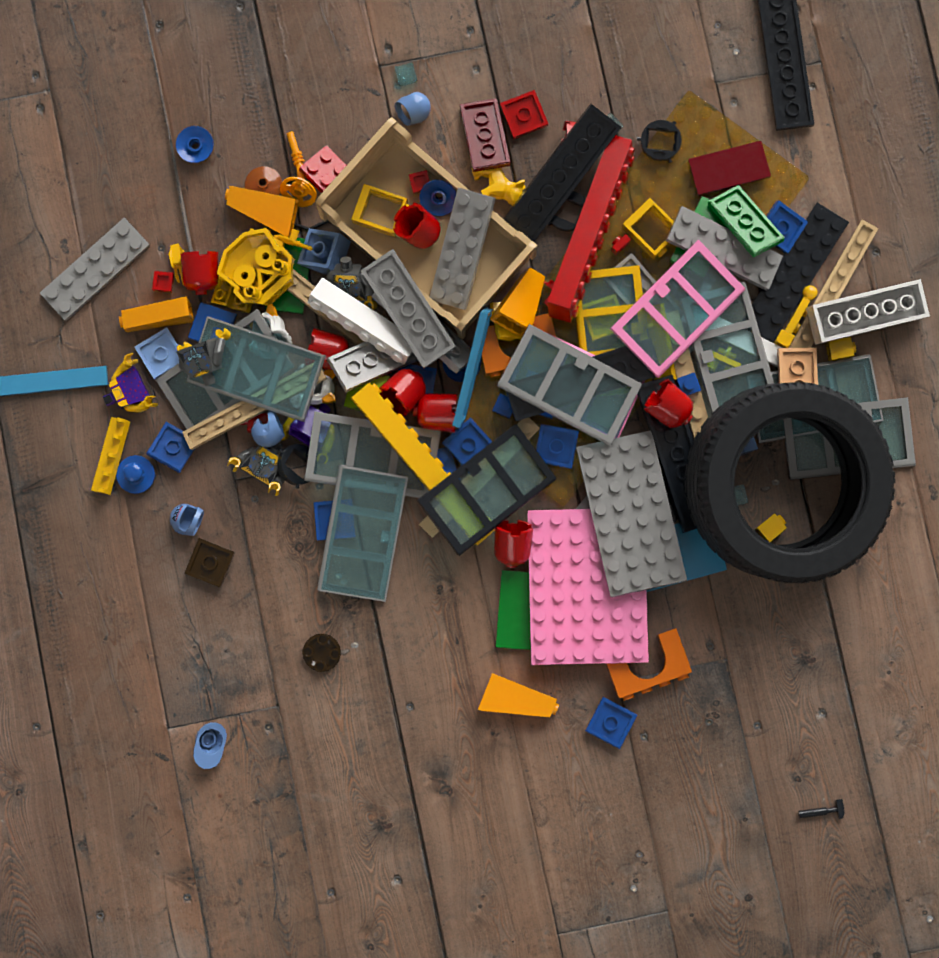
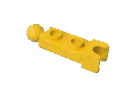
M806 286L803 289L802 300L785 330L782 329L777 335L774 344L783 348H789L795 337L792 333L796 334L801 326L798 323L801 317H806V308L810 300L817 297V289L814 286Z

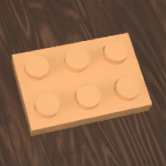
M817 348L777 349L778 383L805 382L818 385Z

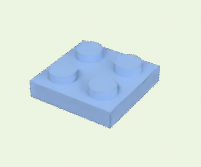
M167 327L135 346L136 351L154 380L179 363V357L176 353L178 344Z

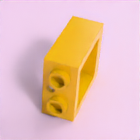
M364 184L351 218L352 223L396 238L393 228L389 229L362 218L371 195L400 204V208L404 205L409 206L408 199Z
M649 198L623 223L622 229L654 260L657 256L661 258L668 251L666 247L670 243L665 240L654 251L632 228L649 211L669 230L674 221Z

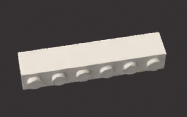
M324 278L319 281L311 292L307 303L313 309L326 314L330 320L340 323L347 331L354 332L361 340L371 343L378 351L385 352L394 361L405 365L413 351L394 323Z

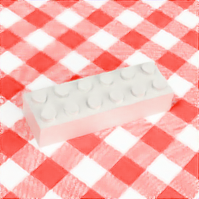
M921 279L815 304L806 308L815 345L930 316Z

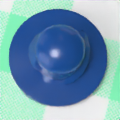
M134 455L125 458L119 464L116 477L122 489L132 494H140L152 486L156 473L148 459Z

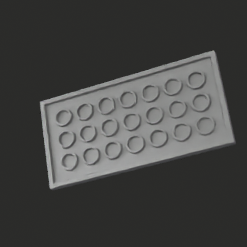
M651 431L614 438L610 446L603 442H596L576 447L610 597L687 581Z

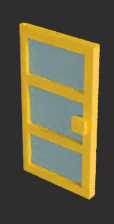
M640 265L590 271L592 276L589 284H585L584 289L586 292L584 299L579 300L578 303L579 312L576 317L579 348L594 355H599L626 346L610 328L643 295ZM640 309L623 327L624 331L635 342L648 339L647 328H644V324H646L644 311ZM652 378L645 380L644 383L652 381ZM625 386L597 395L596 397L628 394L631 387Z

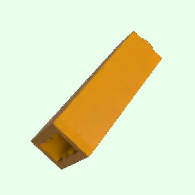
M229 186V189L226 190V205L276 232L290 237L295 225L299 199L236 186Z
M528 268L518 277L490 317V320L522 338L528 325H533L545 276L532 268Z
M187 296L121 310L122 316H119L120 327L124 328L126 332L187 324L194 321L192 304Z
M492 673L478 710L551 717V714H556L559 704L556 703V698Z

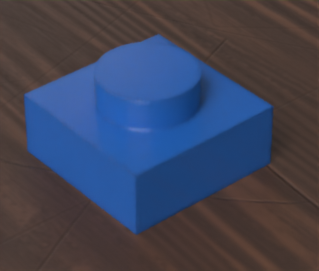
M695 372L676 379L679 389L687 396L701 391Z
M500 393L492 412L510 419L512 409L508 397Z

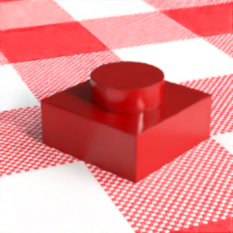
M427 170L408 174L413 194L420 193L422 187L430 181Z
M626 234L623 237L618 236L611 243L613 245L611 252L617 256L630 244L631 239Z
M154 271L152 290L172 293L174 273Z

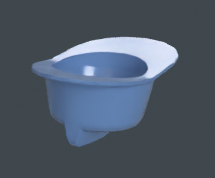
M214 722L205 724L195 736L193 757L196 764L203 769L215 767L222 758L227 738L226 730L222 725Z

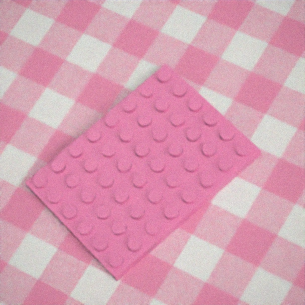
M590 509L528 510V523L532 524L533 528L529 557L531 665L648 663L646 590L610 597Z

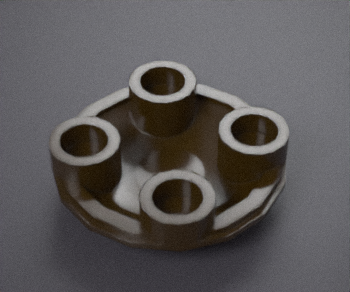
M323 633L310 637L304 644L302 654L306 665L312 670L325 672L337 665L340 660L341 649L336 639L331 635Z

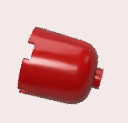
M414 202L412 205L402 206L394 217L395 228H393L395 234L416 248H429L437 242L440 236V223L418 203Z
M199 251L181 253L182 278L185 288L189 291H195L196 295H207V291L216 288L219 280V275L217 274L218 252L207 251V254L200 255Z
M314 328L311 335V345L308 346V350L325 355L322 369L332 370L327 361L328 357L347 350L348 341L341 335ZM306 358L305 365L308 366L314 363L315 360Z
M401 369L379 389L381 390L380 395L384 400L387 398L393 404V411L405 417L418 404L421 397L424 396L426 385L423 376L419 372L411 369Z
M665 379L659 384L661 388L657 393L653 391L644 404L646 406L644 410L669 428H677L683 424L686 425L693 417L691 415L694 406L693 402L669 379Z
M424 394L413 410V416H417L419 426L429 430L455 433V427L452 425L458 403L457 394Z
M506 519L495 528L494 555L506 567L515 568L527 562L530 557L533 528L532 524L526 521L517 520V523H508L509 520Z

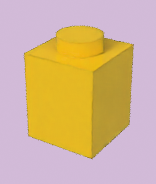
M851 337L828 341L825 344L828 361L855 356L856 345L855 342H852Z
M774 513L760 524L755 531L763 539L771 542L787 529L785 526L786 521L781 515L777 516Z

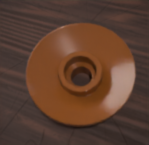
M257 167L247 175L245 188L280 195L282 179L278 172L270 167ZM262 180L266 181L265 186H260Z

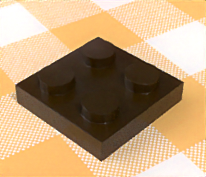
M198 538L184 574L221 588L235 552Z

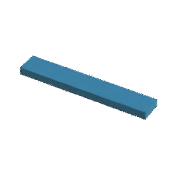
M107 366L1 376L0 397L109 386Z

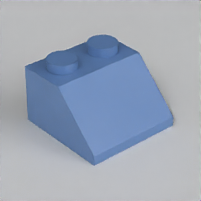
M309 229L304 244L311 246L313 250L302 248L297 264L328 275L329 271L334 270L336 264H340V259L347 255L351 241L340 233Z

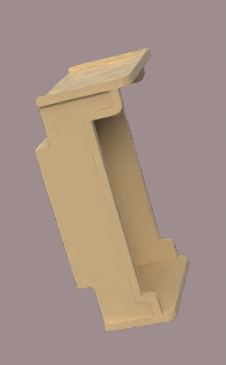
M391 117L317 198L316 206L319 216L324 222L327 220L331 222L373 262L394 249L434 313L457 331V336L463 339L466 336V330L478 318L480 312L494 300L529 259L533 260L536 257L538 245L522 232L515 230L497 213L492 211L467 309H459L431 299L430 293L451 212L444 216H434L440 223L441 232L437 242L426 249L416 248L397 235L395 238L353 224L351 220L364 184L408 199V205H412L414 202L420 204V193L413 194L408 174L427 170L430 181L444 180L456 192L458 188L469 190L412 141L411 134ZM436 193V196L442 197V194ZM371 195L362 219L392 229L395 223L394 217L401 205Z

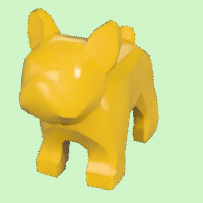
M471 168L475 181L479 180L480 177L489 178V186L481 190L482 194L495 197L497 200L504 199L512 206L526 188L524 185L525 180L516 183L508 181L502 168L473 172Z

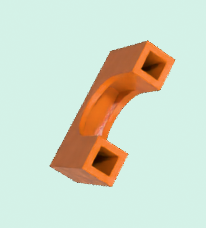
M549 313L535 316L533 326L556 337L552 317H549ZM494 325L488 327L481 355L485 377L490 376V378L500 377L511 359L501 350ZM535 336V348L524 358L520 369L527 367V370L539 368L538 365L545 363L546 366H550L559 349Z
M676 628L656 635L664 655V665L657 676L651 679H642L631 672L627 663L606 664L618 699L623 698V701L633 698V693L641 691L644 694L653 691L652 687L658 684L660 688L671 684L670 680L675 678L678 681L689 678L688 674L692 672Z

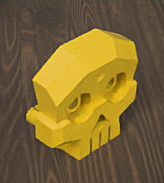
M267 228L244 232L223 251L217 274L234 287L233 292L242 303L246 305L262 304L268 306L273 304L276 299L294 284L293 265L295 259L284 247H279ZM269 254V258L264 260V256ZM245 273H248L247 279H243Z

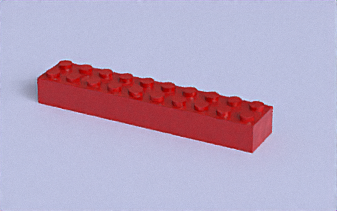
M615 135L603 152L547 301L549 317L571 323L573 317L576 318L578 315L579 300L584 299L586 292L584 289L585 284H589L591 280V268L596 266L598 249L602 250L604 239L602 238L604 233L609 231L610 217L615 215L617 208L615 203L621 199L623 192L621 187L623 183L626 184L629 173H627L628 168H632L635 156L633 154L635 148L632 147L631 139Z

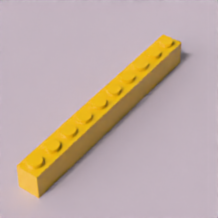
M370 382L367 383L350 399L429 491L451 473H446L443 470L444 464L437 457L435 459L430 454L432 450L426 443L421 444L417 439L419 437L417 432L413 428L409 430L405 425L407 422L400 413L396 414L393 411V404L387 398L385 400L380 395L381 390L375 383L372 385ZM453 484L434 497L468 538L484 527ZM493 529L491 532H489L486 536H484L482 539H480V540H479L477 543H475L474 545H477V546H478L483 540H485V539H486L490 534H492L495 530Z

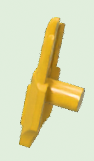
M292 229L290 237L280 234L274 235L275 239L291 246L313 250L311 246L300 243L297 240L298 230Z
M177 243L170 245L168 255L177 282L180 283L177 271L179 269L183 284L181 253L183 254L184 250Z

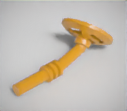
M291 131L286 133L292 151V161L296 165L297 177L284 179L280 185V192L284 197H296V199H299L298 207H308L315 202L317 193L313 185L306 181L305 176L299 171L300 166L305 161L302 152L299 151L294 132ZM295 180L291 185L287 184L289 181ZM308 194L312 196L308 200H303V197L307 196Z

